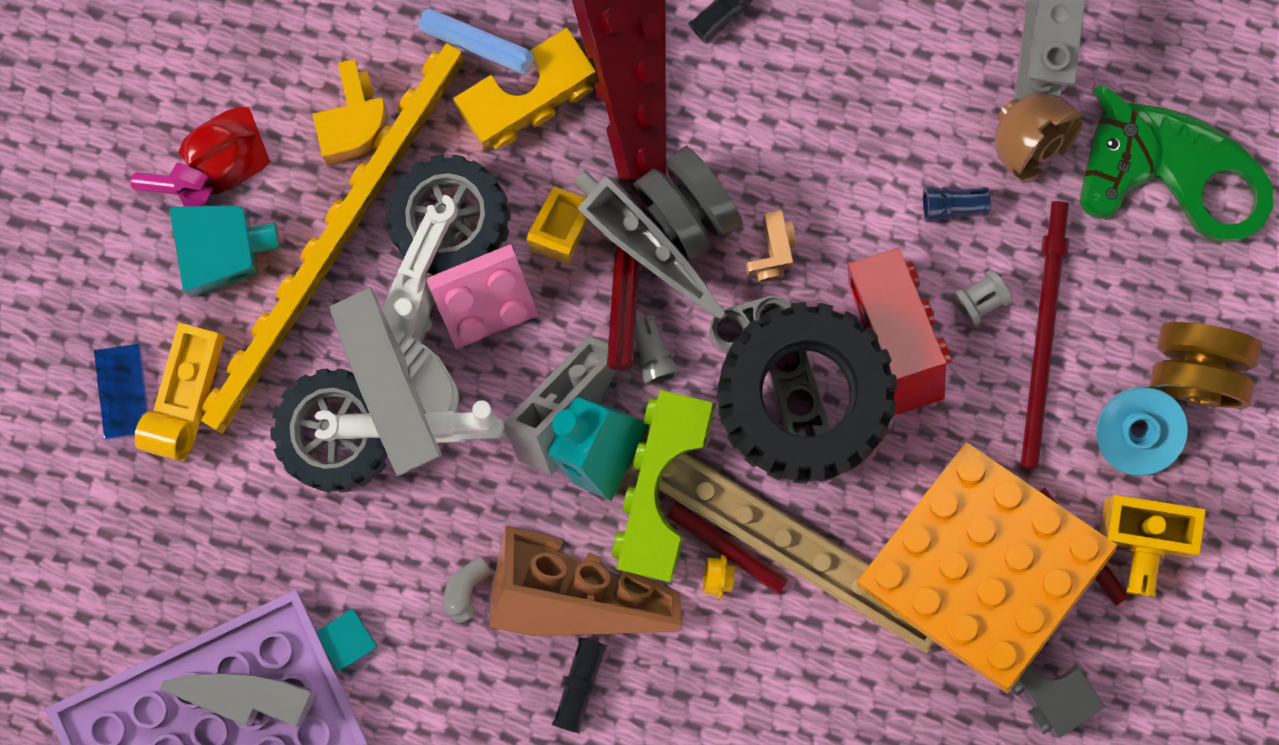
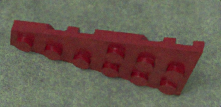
M572 0L587 59L593 58L599 79V82L594 83L598 100L604 99L610 120L606 131L620 182L633 184L652 169L666 175L665 0Z

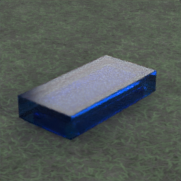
M132 344L94 350L104 439L135 436L139 420L149 411L141 345Z

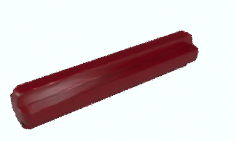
M619 246L614 254L607 365L612 370L627 371L631 368L634 358L640 262Z

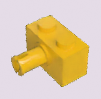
M1112 495L1104 499L1099 533L1107 537L1109 541L1116 543L1117 547L1128 548V552L1133 553L1129 585L1126 593L1156 597L1155 591L1160 557L1172 555L1190 558L1200 555L1206 509L1120 495Z

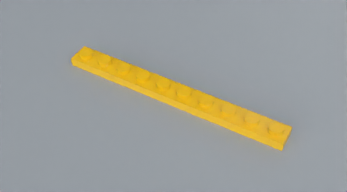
M446 43L440 53L433 51L428 57L421 72L425 75L416 90L411 87L402 97L397 108L401 112L392 127L387 124L378 134L373 144V147L377 150L368 164L361 162L355 169L349 181V185L353 187L344 201L337 199L329 209L325 217V222L328 225L319 239L314 236L305 246L300 256V259L304 262L296 275L289 274L286 276L276 292V297L279 298V301L270 314L264 312L256 321L251 331V335L255 336L246 351L239 350L230 361L226 370L230 374L221 390L217 387L214 388L206 398L201 409L205 412L201 419L202 422L218 432L224 433L464 63L461 51Z

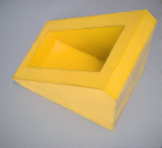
M553 186L528 232L526 240L529 250L571 265L588 222V218L577 209L586 198Z

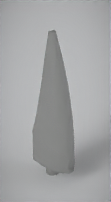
M585 170L575 179L574 184L587 196L577 209L606 237L663 281L718 319H722L726 315L707 285L682 252L638 202L612 177L605 176L599 183Z

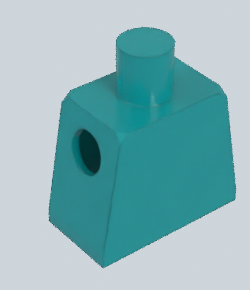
M184 206L169 208L182 289L190 298L259 274L256 253L276 250L281 247L276 223L251 227L249 213L243 206Z
M576 397L573 399L569 409L559 411L553 418L552 429L556 435L548 449V456L574 485L612 501L636 453L638 444L642 441L649 425L644 424V421L611 407Z

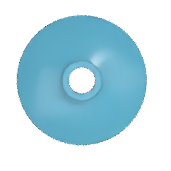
M1134 387L1114 396L1102 409L1096 425L1097 444L1104 458L1117 470L1135 476L1155 474L1169 467L1184 449L1188 434L1187 419L1178 402L1166 392L1152 387ZM1138 420L1145 421L1146 427L1143 433L1138 435L1131 433V426L1134 422Z

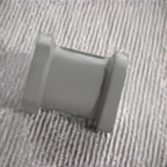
M992 269L985 273L983 280L967 290L962 291L958 289L953 292L955 303L973 327L980 324L982 316L998 306L1003 305L1007 307L1013 303L1007 286Z

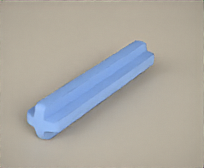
M424 10L421 19L418 21V28L426 34L521 74L528 73L531 64L534 62V53L528 49L435 10Z

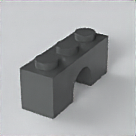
M1031 662L1011 689L1016 696L1023 693L1033 708L1027 713L1036 728L1043 735L1050 732L1056 738H1061L1105 708V705L1080 668H1072L1058 678L1048 679L1039 674Z

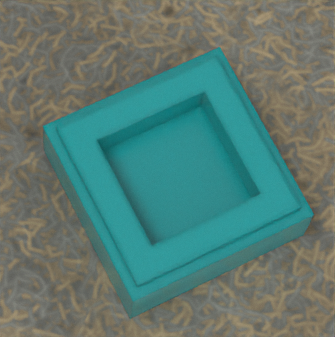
M353 608L317 631L328 657L338 672H341L378 647Z

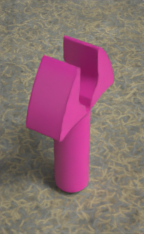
M181 163L175 164L169 176L136 172L131 176L130 180L131 187L134 190L176 194L181 199L183 206H202L207 202L213 191V187L203 186L208 178L206 174Z

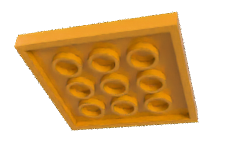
M966 442L861 575L857 585L864 592L1008 694L1114 554L1117 544L1109 541L1107 537Z

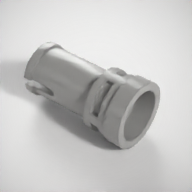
M655 315L645 316V321L642 320V317L636 319L635 343L641 358L639 365L643 373L645 385H652L678 375L679 371L673 361L671 352L666 351Z

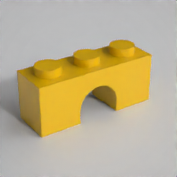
M567 27L530 50L535 56L532 64L540 77L535 88L529 93L520 96L510 95L504 92L492 75L453 98L457 110L484 151L491 147H494L496 151L507 147L518 138L516 131L529 123L533 127L544 124L556 114L553 108L568 99L571 104L576 103L593 91L591 85L596 82V71Z

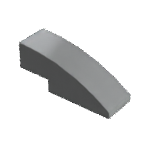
M239 674L190 675L164 680L160 687V690L244 726L253 725L259 711L294 727H300L303 725L317 693L290 682L262 676Z

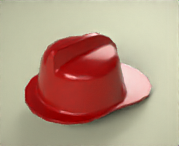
M236 107L227 110L198 126L184 138L178 154L187 166L199 170L208 176L203 186L213 187L211 194H219L232 189L259 173L271 163L250 107Z

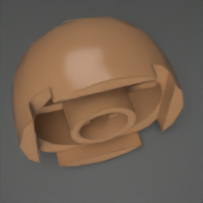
M1048 93L1031 94L1019 101L1016 99L1009 101L998 114L1000 123L996 129L994 145L998 158L1022 183L1035 181L1045 173L1037 168L1041 163L1050 159L1057 151L1062 157L1076 141L1083 126V122L1078 119L1083 117L1082 114L1067 101L1057 95Z

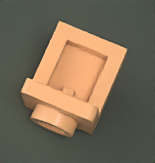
M782 210L764 213L762 222L770 258L746 264L747 278L757 276L759 283L784 278V271L790 270L793 264L790 248L797 247L796 234L792 221L784 222Z

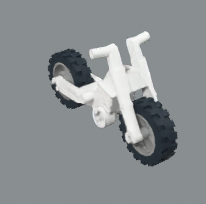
M443 155L432 156L429 162L423 163L419 161L411 167L413 171L407 176L403 174L396 182L398 185L396 192H391L388 199V204L391 206L390 213H386V223L391 231L389 235L393 244L404 257V260L393 281L382 310L410 369L408 374L426 411L424 417L436 443H462L466 440L507 438L508 435L503 425L506 420L498 419L496 415L492 414L488 402L483 400L477 401L473 405L472 412L459 413V411H456L459 404V391L456 383L440 357L423 345L425 332H428L432 327V321L429 316L434 300L426 278L500 249L499 246L502 241L506 242L510 231L507 228L508 221H511L510 208L507 206L508 199L497 180L478 162L474 160L468 161L464 156L452 155V158H445ZM459 187L453 199L443 195L441 188ZM469 190L475 195L479 205L459 209ZM434 193L438 203L435 206L428 205L423 207L422 204ZM418 215H424V218L418 229ZM480 215L477 228L472 232L468 217ZM464 236L468 237L466 241L460 243ZM327 368L316 370V374L312 376L306 374L297 379L296 382L298 384L293 389L288 387L282 394L281 398L284 400L280 407H275L272 418L275 419V427H271L270 430L271 440L275 441L276 448L273 449L277 459L285 466L286 472L309 487L329 493L331 491L349 492L353 491L352 488L356 486L363 487L372 481L371 477L376 472L380 474L387 466L385 460L388 455L372 421L354 374L345 369L337 368V370L331 371ZM335 398L345 399L338 414L331 413L327 400ZM355 404L362 414H349ZM319 405L321 411L315 414V418L319 422L307 420L308 416ZM304 427L317 430L315 432L317 438L305 446ZM328 442L327 463L320 462L311 456L313 452ZM338 449H350L354 453L349 458L337 463Z

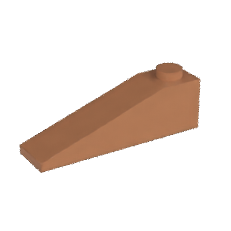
M505 526L490 595V628L530 636L679 632L682 626L679 592L638 574L625 572L620 577L615 576L600 565L601 557L588 552L584 561L560 551L563 541L549 534Z

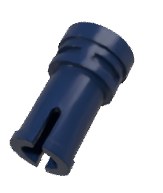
M934 186L924 187L922 198L925 222L940 221L941 218L949 220L950 217L988 216L990 214V193H988V187L949 190L948 187H942L941 189Z

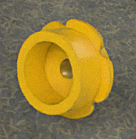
M721 555L720 559L707 557L705 562L702 592L703 594L715 595L716 600L722 598L723 592H731L733 588L735 567L734 565L727 564L725 555Z

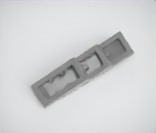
M372 287L329 306L354 377L396 475L400 476L441 457V451L424 417L426 411L408 374L410 369Z

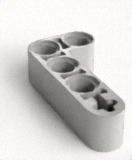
M767 296L724 309L726 315L722 319L714 316L711 321L709 340L717 351L727 354L733 342L728 343L719 338L717 327L721 323L726 321L735 322L743 332L744 328L753 320L758 321L760 314L766 309L779 307L782 310L790 308L791 305L782 297ZM793 352L798 360L796 370L784 373L773 364L767 373L784 431L793 435L807 437L804 428L795 433L793 426H805L816 419L818 425L811 427V435L818 436L824 434L831 429L807 352ZM800 393L808 397L811 402L810 413L805 416H797L791 413L787 407L789 396Z

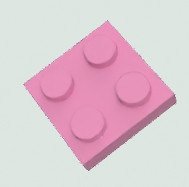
M511 244L426 278L455 349L539 316Z

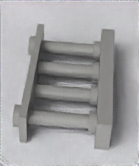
M1026 0L1014 99L1019 101L1028 95L1036 93H1048L1061 98L1062 85H1075L1085 0Z

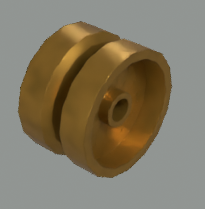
M1192 322L1164 323L1160 328L1157 348L1170 359L1153 365L1149 387L1160 389L1175 399L1223 408H1247L1251 405L1255 383L1246 374L1239 371H1248L1258 366L1262 343L1259 339L1249 334L1214 325Z

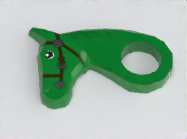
M1102 84L1098 85L1093 91L1104 111L1092 140L1080 193V205L1086 214L1093 218L1104 220L1113 218L1122 207L1127 194L1154 177H1159L1182 208L1195 232L1216 243L1240 242L1264 226L1274 207L1272 183L1263 168L1238 142L1209 124L1189 115L1162 107L1126 103L1115 92ZM1230 173L1239 176L1248 184L1252 191L1253 206L1250 215L1244 221L1236 224H1225L1216 221L1207 213L1202 201V191L1205 182L1210 177L1216 174Z

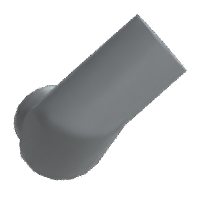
M481 555L452 574L447 580L442 605L445 614L451 616L452 620L456 623H464L473 616L474 608L470 603L472 588L493 574Z

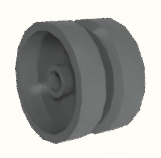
M686 145L666 159V168L671 180L662 172L652 169L633 184L650 217L660 226L689 262H693L710 249V239L704 226L714 236L724 239L740 228L743 222L736 206L719 180L696 152Z

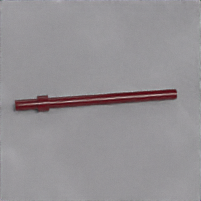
M1062 201L1051 202L1048 235L1042 238L1041 255L1045 256L1020 463L1021 468L1038 469L1062 262L1063 258L1068 257L1070 241L1069 238L1065 237L1069 203Z

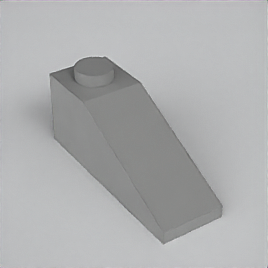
M588 335L503 423L518 461L550 475L559 468L548 456V449L556 435L552 429L553 418L559 411L569 409L573 399L576 397L598 404L601 403L616 370L610 369L607 365V342Z

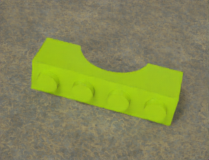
M659 390L657 399L650 397L644 418V424L651 425L647 443L639 442L633 464L634 469L640 470L636 488L628 487L622 513L629 514L625 532H617L612 550V557L618 559L616 569L666 582L674 581L684 536L675 530L664 517L659 503V486L667 467L676 458L689 451L706 448L716 408L715 403Z

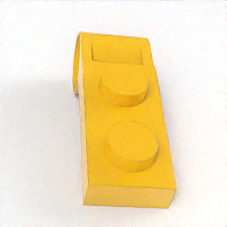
M178 322L153 411H147L141 417L136 427L135 446L138 450L178 462L184 461L189 456L204 411L201 409L209 395L226 335Z

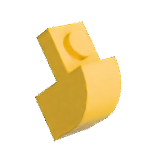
M355 59L338 63L347 106L312 114L321 154L327 165L355 159L367 154L374 148L373 144L382 128L387 125L388 112L383 97L367 101V98L374 97L371 78L368 70L360 72Z

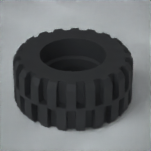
M806 302L792 303L790 308L780 310L777 307L766 312L764 317L758 321L753 320L744 328L738 339L734 340L723 363L717 386L718 413L721 424L725 426L728 433V440L734 449L738 448L745 456L744 460L755 468L757 466L766 471L767 476L778 480L783 478L800 484H807L811 481L824 482L857 467L883 441L889 430L890 420L895 414L897 402L894 401V391L897 389L896 375L891 373L889 364L892 360L887 349L882 350L876 341L878 335L870 327L864 329L856 322L858 317L848 311L844 315L833 311V306L819 303L818 307L807 306ZM813 351L820 353L834 361L847 379L849 404L846 413L837 426L824 434L812 437L790 434L777 426L766 411L763 402V383L766 374L775 362L793 352Z

